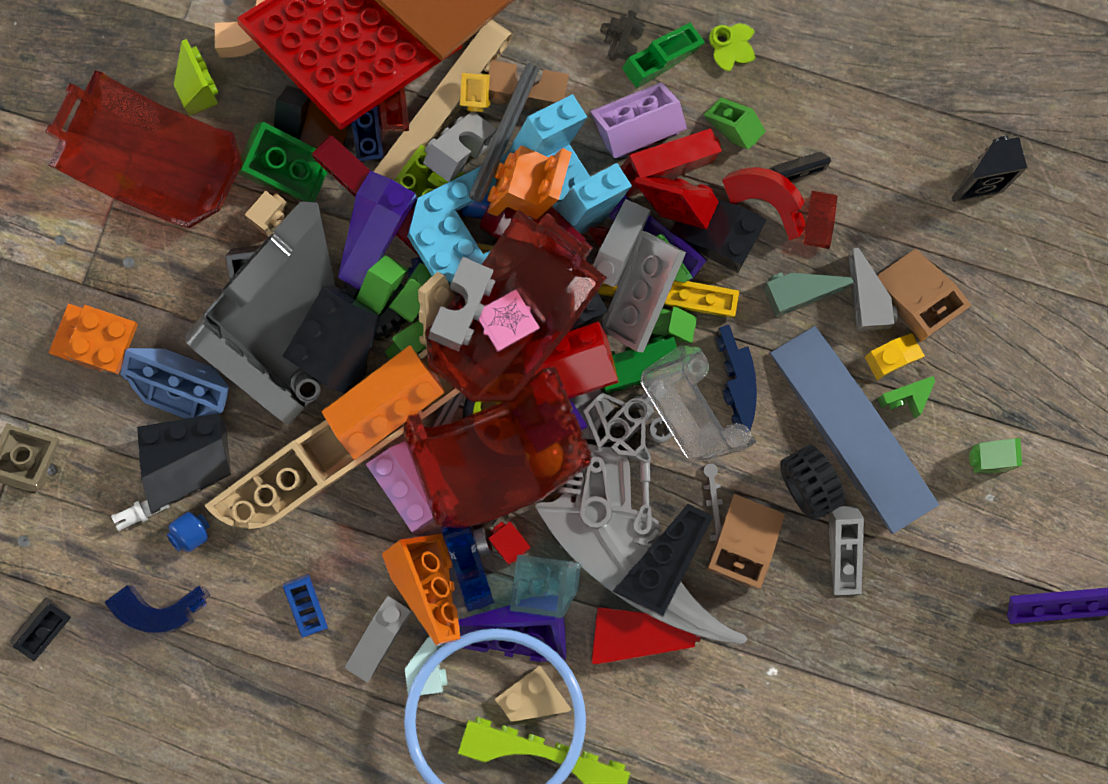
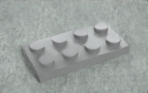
M641 231L610 303L608 312L601 326L604 332L636 352L643 353L686 252L648 232Z

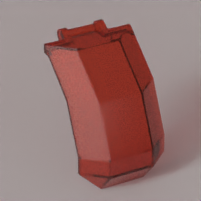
M94 71L85 91L74 84H68L65 90L67 95L52 124H48L45 130L46 134L59 140L48 166L117 201L188 229L221 210L243 164L233 132L213 127L162 106L111 79L100 71ZM78 99L81 102L66 132H64L62 128Z
M518 210L512 216L509 225L481 264L494 270L491 279L495 280L490 295L484 294L480 304L487 306L510 292L517 290L525 305L530 306V313L539 326L538 330L497 352L489 337L483 334V327L475 319L472 320L469 327L474 330L468 345L462 344L459 351L429 339L428 336L432 325L425 331L429 368L472 402L512 401L564 339L607 279L604 274L585 261L593 247L586 242L583 244L555 223V218L548 213L537 224L522 211ZM548 231L555 237H557L560 241H562L564 244H566L568 247H570L573 251H575L576 254L572 252L569 248H567L565 245H563L561 242H559L557 239H555L552 235H550ZM458 293L446 309L452 311L461 310L466 306L464 297Z

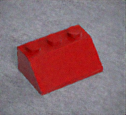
M599 322L522 347L527 373L540 405L547 401L550 402V405L619 383L608 337Z

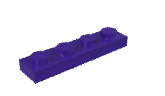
M624 195L608 217L615 221L625 199L634 202L628 196ZM649 214L643 231L654 236L664 234L671 245L686 252L682 262L694 278L708 259Z
M1108 588L1010 596L1007 618L1010 624L1108 616Z

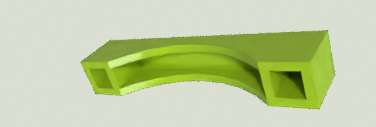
M476 716L475 721L468 720L458 754L482 762L512 754H531L548 758L562 765L570 746L556 742L555 747L544 744L545 738L529 733L528 738L517 735L518 729L502 725L500 730L491 727L492 721ZM586 751L582 752V756L579 755L571 771L583 784H627L630 772L624 770L625 764L614 760H609V764L598 761V755Z

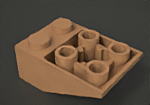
M916 248L877 275L891 296L892 305L896 306L897 312L920 342H923L972 306L956 284Z
M733 494L705 570L753 590L761 589L785 514Z

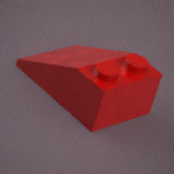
M636 177L634 181L660 217L707 230L719 202L710 187L703 184H698V186L691 185L680 178L672 180L657 177Z

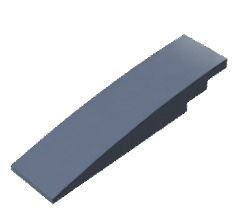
M816 326L770 353L856 490L859 489L873 512L876 511L890 534H894L939 506V503L898 441Z

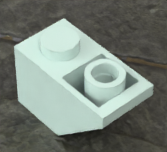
M430 636L405 668L408 694L422 666L443 646V644L435 645ZM440 664L430 674L420 695L444 692L443 686L448 685L446 669H440Z

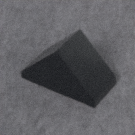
M287 86L276 100L274 117L275 128L300 140L311 101L301 89Z

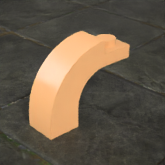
M257 0L256 5L260 4L264 0ZM237 22L215 23V49L220 58L244 56L260 48Z

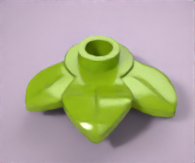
M738 23L731 27L719 25L712 29L709 35V42L715 49L714 60L720 68L730 72L735 62L746 64L755 60L754 50L748 42L755 33L751 27ZM724 36L726 41L720 42L717 37Z

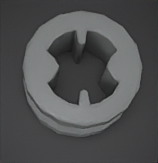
M665 417L653 420L649 428L650 437L658 443L667 442L674 433L673 423ZM663 423L667 425L666 431L669 434L667 436L662 434L660 437L656 435L657 429L654 426L656 424L661 426Z

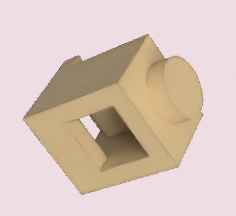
M265 191L246 212L245 216L252 225L269 237L272 233L270 229L273 226H278L284 219V213L286 212L284 207L287 205V202L275 193L272 196Z

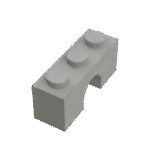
M473 111L464 118L461 116L451 129L447 127L437 140L433 138L428 143L425 149L427 155L423 164L449 182L463 170L469 155L477 159L490 147L497 128Z
M462 257L450 289L464 297L466 306L458 311H452L441 306L430 330L429 339L457 351L460 350L462 344L468 345L474 330L469 328L473 319L479 320L485 306L480 304L484 294L489 296L494 286L495 280L491 279L494 270Z

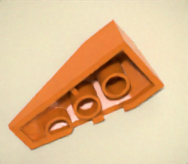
M442 533L399 540L382 553L391 580L435 645L459 640L460 630L457 607L453 604L452 592L455 591L454 582L450 581L449 569L452 567V560Z

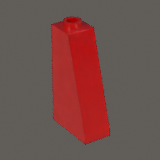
M710 128L630 154L620 167L632 185L625 195L630 198L642 193L634 183L636 177L674 179L712 163L722 152L719 139Z
M598 607L591 664H602L693 648L696 642H700L701 636L673 627L646 613Z

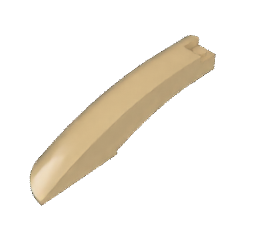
M433 343L418 355L442 385L444 393L354 460L337 439L327 420H325L301 437L290 442L207 503L205 507L213 516L230 526L255 529L271 525L355 469L467 387L457 370L450 364L437 344Z

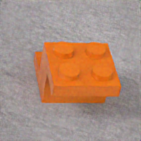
M522 145L514 153L511 152L506 161L500 163L495 171L494 178L497 181L495 186L491 188L487 201L490 202L488 213L498 216L506 207H509L537 220L559 200L572 152L561 148L554 156L550 155L547 157Z
M68 303L48 353L99 372L105 370L118 375L123 364L125 351L131 344L138 324L135 321L87 305L81 308Z

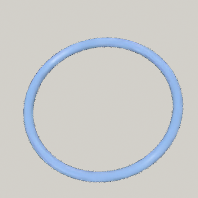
M485 629L470 632L460 636L459 640L446 643L426 661L415 677L408 694L404 718L405 737L409 753L418 772L427 784L444 783L432 772L426 763L418 743L416 710L421 691L430 674L446 657L467 645L489 640L515 642L533 649L545 657L564 679L574 707L573 739L561 767L546 783L562 784L577 762L586 730V714L582 692L566 662L553 649L530 635L507 629Z

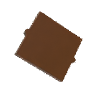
M310 101L300 141L317 148L331 135L344 146L349 125L340 130L314 102Z

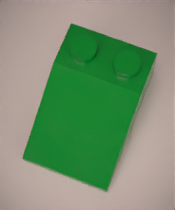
M265 122L255 124L234 171L257 184L304 202H315L328 173L311 156V153L316 148Z

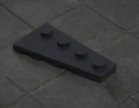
M687 504L638 563L632 567L624 579L613 589V592L664 617L713 516Z

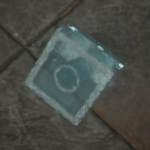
M517 555L510 611L563 618L578 592L581 563Z

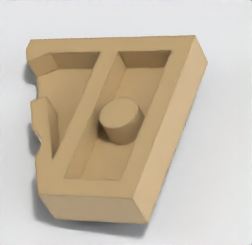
M436 272L418 289V302L420 303L419 322L423 323L424 335L419 338L420 343L426 347H429L434 342L428 336L440 307L442 306L452 311L462 309L453 291L450 289L445 275Z
M538 666L495 698L511 722L559 714L571 710L541 666Z

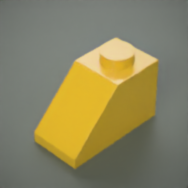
M911 333L872 350L864 358L878 381L925 356L914 335Z

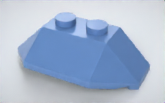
M128 348L125 351L120 374L125 380H128L132 389L144 403L185 419L223 412L229 386L214 367L167 349Z

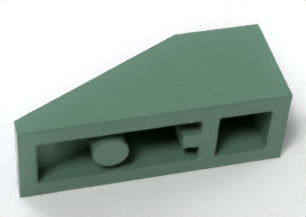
M778 273L768 278L769 282L766 283L763 289L775 317H779L849 289L854 282L852 277L790 273L784 276L783 273Z

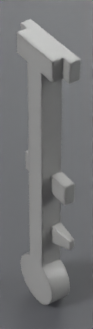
M707 464L703 469V473L708 478L709 485L704 486V489L710 490L711 500L706 501V506H712L716 535L710 536V541H716L721 528L718 505L723 504L722 499H717L716 489L721 487L720 484H715L714 479L718 469L714 464Z

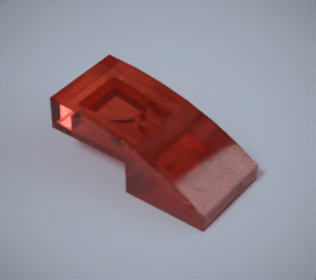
M811 191L808 217L805 223L804 245L830 248L838 195Z

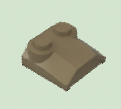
M7 423L0 436V483L29 492L41 489L46 483V472L59 444V438L44 436L11 426V424Z

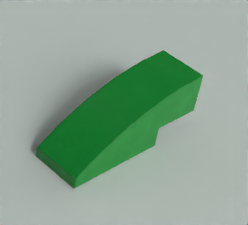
M690 22L652 41L648 48L628 57L622 70L637 89L686 59L701 48L705 41Z

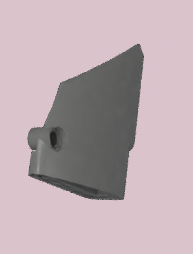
M300 201L222 289V294L185 334L186 343L195 352L286 425H290L309 402L316 400L321 390V382L283 357L285 350L322 287L335 286L318 202ZM305 382L314 384V388L310 392H303L300 390V387Z

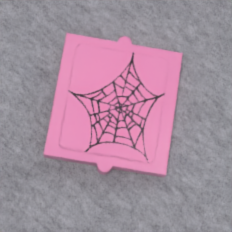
M517 290L485 306L478 320L484 329L483 334L489 337L497 352L539 329L538 324L530 313V306L525 305Z

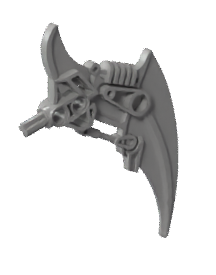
M657 379L641 397L637 395L627 403L603 393L600 389L571 398V401L588 427L570 436L571 444L575 447L574 454L565 455V460L568 462L564 463L563 468L569 471L561 472V476L567 478L561 479L559 483L567 487L558 489V493L562 494V496L553 502L536 504L539 514L561 546L586 572L612 593H614L613 589L624 579L632 567L638 563L652 544L663 534L660 530L659 521L651 516V507L649 506L651 455L645 445V424L654 413L653 407L670 390L660 379ZM611 403L618 407H621V409L607 423V417L614 411V408L611 405ZM633 408H640L644 414L641 418L634 419L630 417L629 412ZM602 425L606 436L600 441L598 431ZM616 427H621L625 430L624 436L618 439L612 437L610 432ZM641 429V445L634 451L627 443ZM584 439L595 441L596 445L586 444ZM580 450H581V451H584L583 456H580V455H579V454H580ZM629 460L640 462L642 507L639 511L631 509ZM572 497H576L575 503L571 502ZM682 582L664 617L614 593L642 612L686 632L741 645L747 641V637L744 634L728 628L711 616L692 597Z

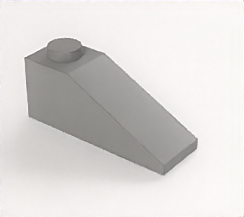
M625 199L597 254L589 274L590 277L612 287L619 284L651 209Z
M853 248L848 258L850 275L854 282L852 284L857 332L889 330L895 324L894 322L897 321V308L895 305L892 306L891 296L861 250Z
M857 505L841 506L829 513V541L834 595L862 594L864 518Z
M387 596L344 668L368 683L413 614V611Z

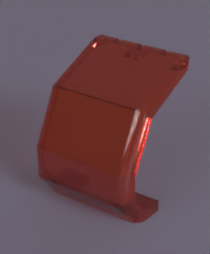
M556 367L543 368L503 402L450 424L432 428L424 427L419 414L408 416L404 425V438L437 526L463 529L487 523L544 500L591 464L593 456L586 439H582V429L576 415L572 414L573 407L566 390L562 389L563 383Z

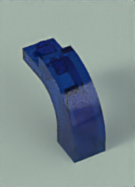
M463 513L439 521L467 611L482 609L485 606L494 604L491 589L466 514Z
M126 585L104 603L117 619L133 629L149 633H170L194 623L195 620L189 612L195 613L207 604L206 599L211 595L205 587L197 586L174 605L157 609L150 606L134 586Z

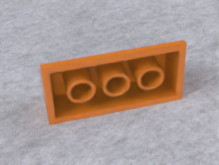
M409 345L322 410V414L337 439L355 460L444 393V388L412 346Z

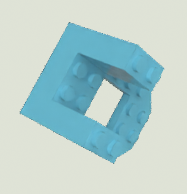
M572 94L528 116L506 154L502 155L499 164L504 163L511 152L514 153L521 145L547 157L550 155L554 156L561 148L572 152L560 198L552 207L580 234H583L602 224L632 185L617 163L591 177L584 168L570 143L585 122L587 115ZM481 166L419 197L415 203L407 237L430 274L433 276L436 272L445 275L449 284L452 283L462 257L494 270L491 279L495 280L523 260L546 251L538 249L536 243L527 241L523 245L515 243V238L485 254L481 252L456 212L475 202L469 198V193ZM494 176L486 195H489L491 188L496 184L497 179Z

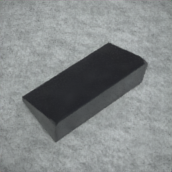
M817 152L772 166V171L793 181L825 171L831 159L826 154Z
M46 597L11 638L12 647L35 662L71 619V616Z

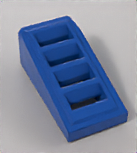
M306 574L283 583V589L301 637L303 638L327 629L328 625L310 575ZM304 585L307 587L304 591L296 594L292 593L293 589ZM307 596L311 597V600L299 605L296 604V600ZM314 606L315 611L300 616L299 611ZM318 617V622L304 627V621Z

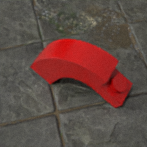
M750 167L730 172L722 179L730 203L735 204L752 198L765 200L778 211L789 241L801 236L804 231L805 220L802 213H798L797 210L801 209L805 201L796 186L786 177L769 169Z

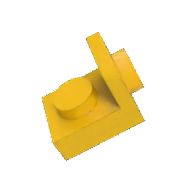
M462 73L461 106H468L467 110L474 112H483V108L491 106V100H488L490 75Z

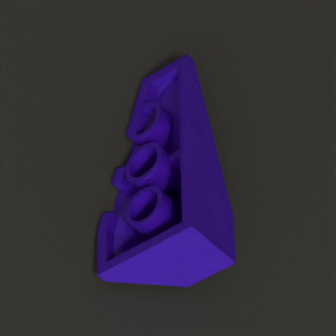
M370 170L356 194L339 270V279L360 290L367 271L384 256L418 198L414 192L394 180Z
M559 597L533 598L458 620L460 636L485 629L518 631L545 643L566 661L565 619ZM489 640L462 647L463 649L487 652L489 649L505 652L504 656L508 657L519 654L530 656V661L549 662L533 649L510 641Z

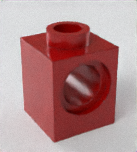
M501 522L490 531L492 534L488 538L490 543L509 566L531 549L511 522H508L506 525Z

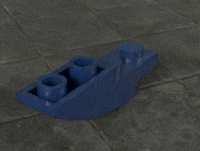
M377 105L352 122L356 157L361 162L384 158L379 108Z
M730 325L720 327L716 332L717 336L714 337L718 352L723 351L726 360L723 362L726 375L728 377L732 376L733 379L726 382L722 395L726 405H731L734 415L731 416V420L735 430H740L741 435L745 436L751 431L755 417L757 401L756 374L749 346L738 349Z

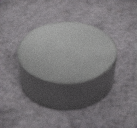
M485 529L474 530L473 538L479 554L482 557L492 554V548Z

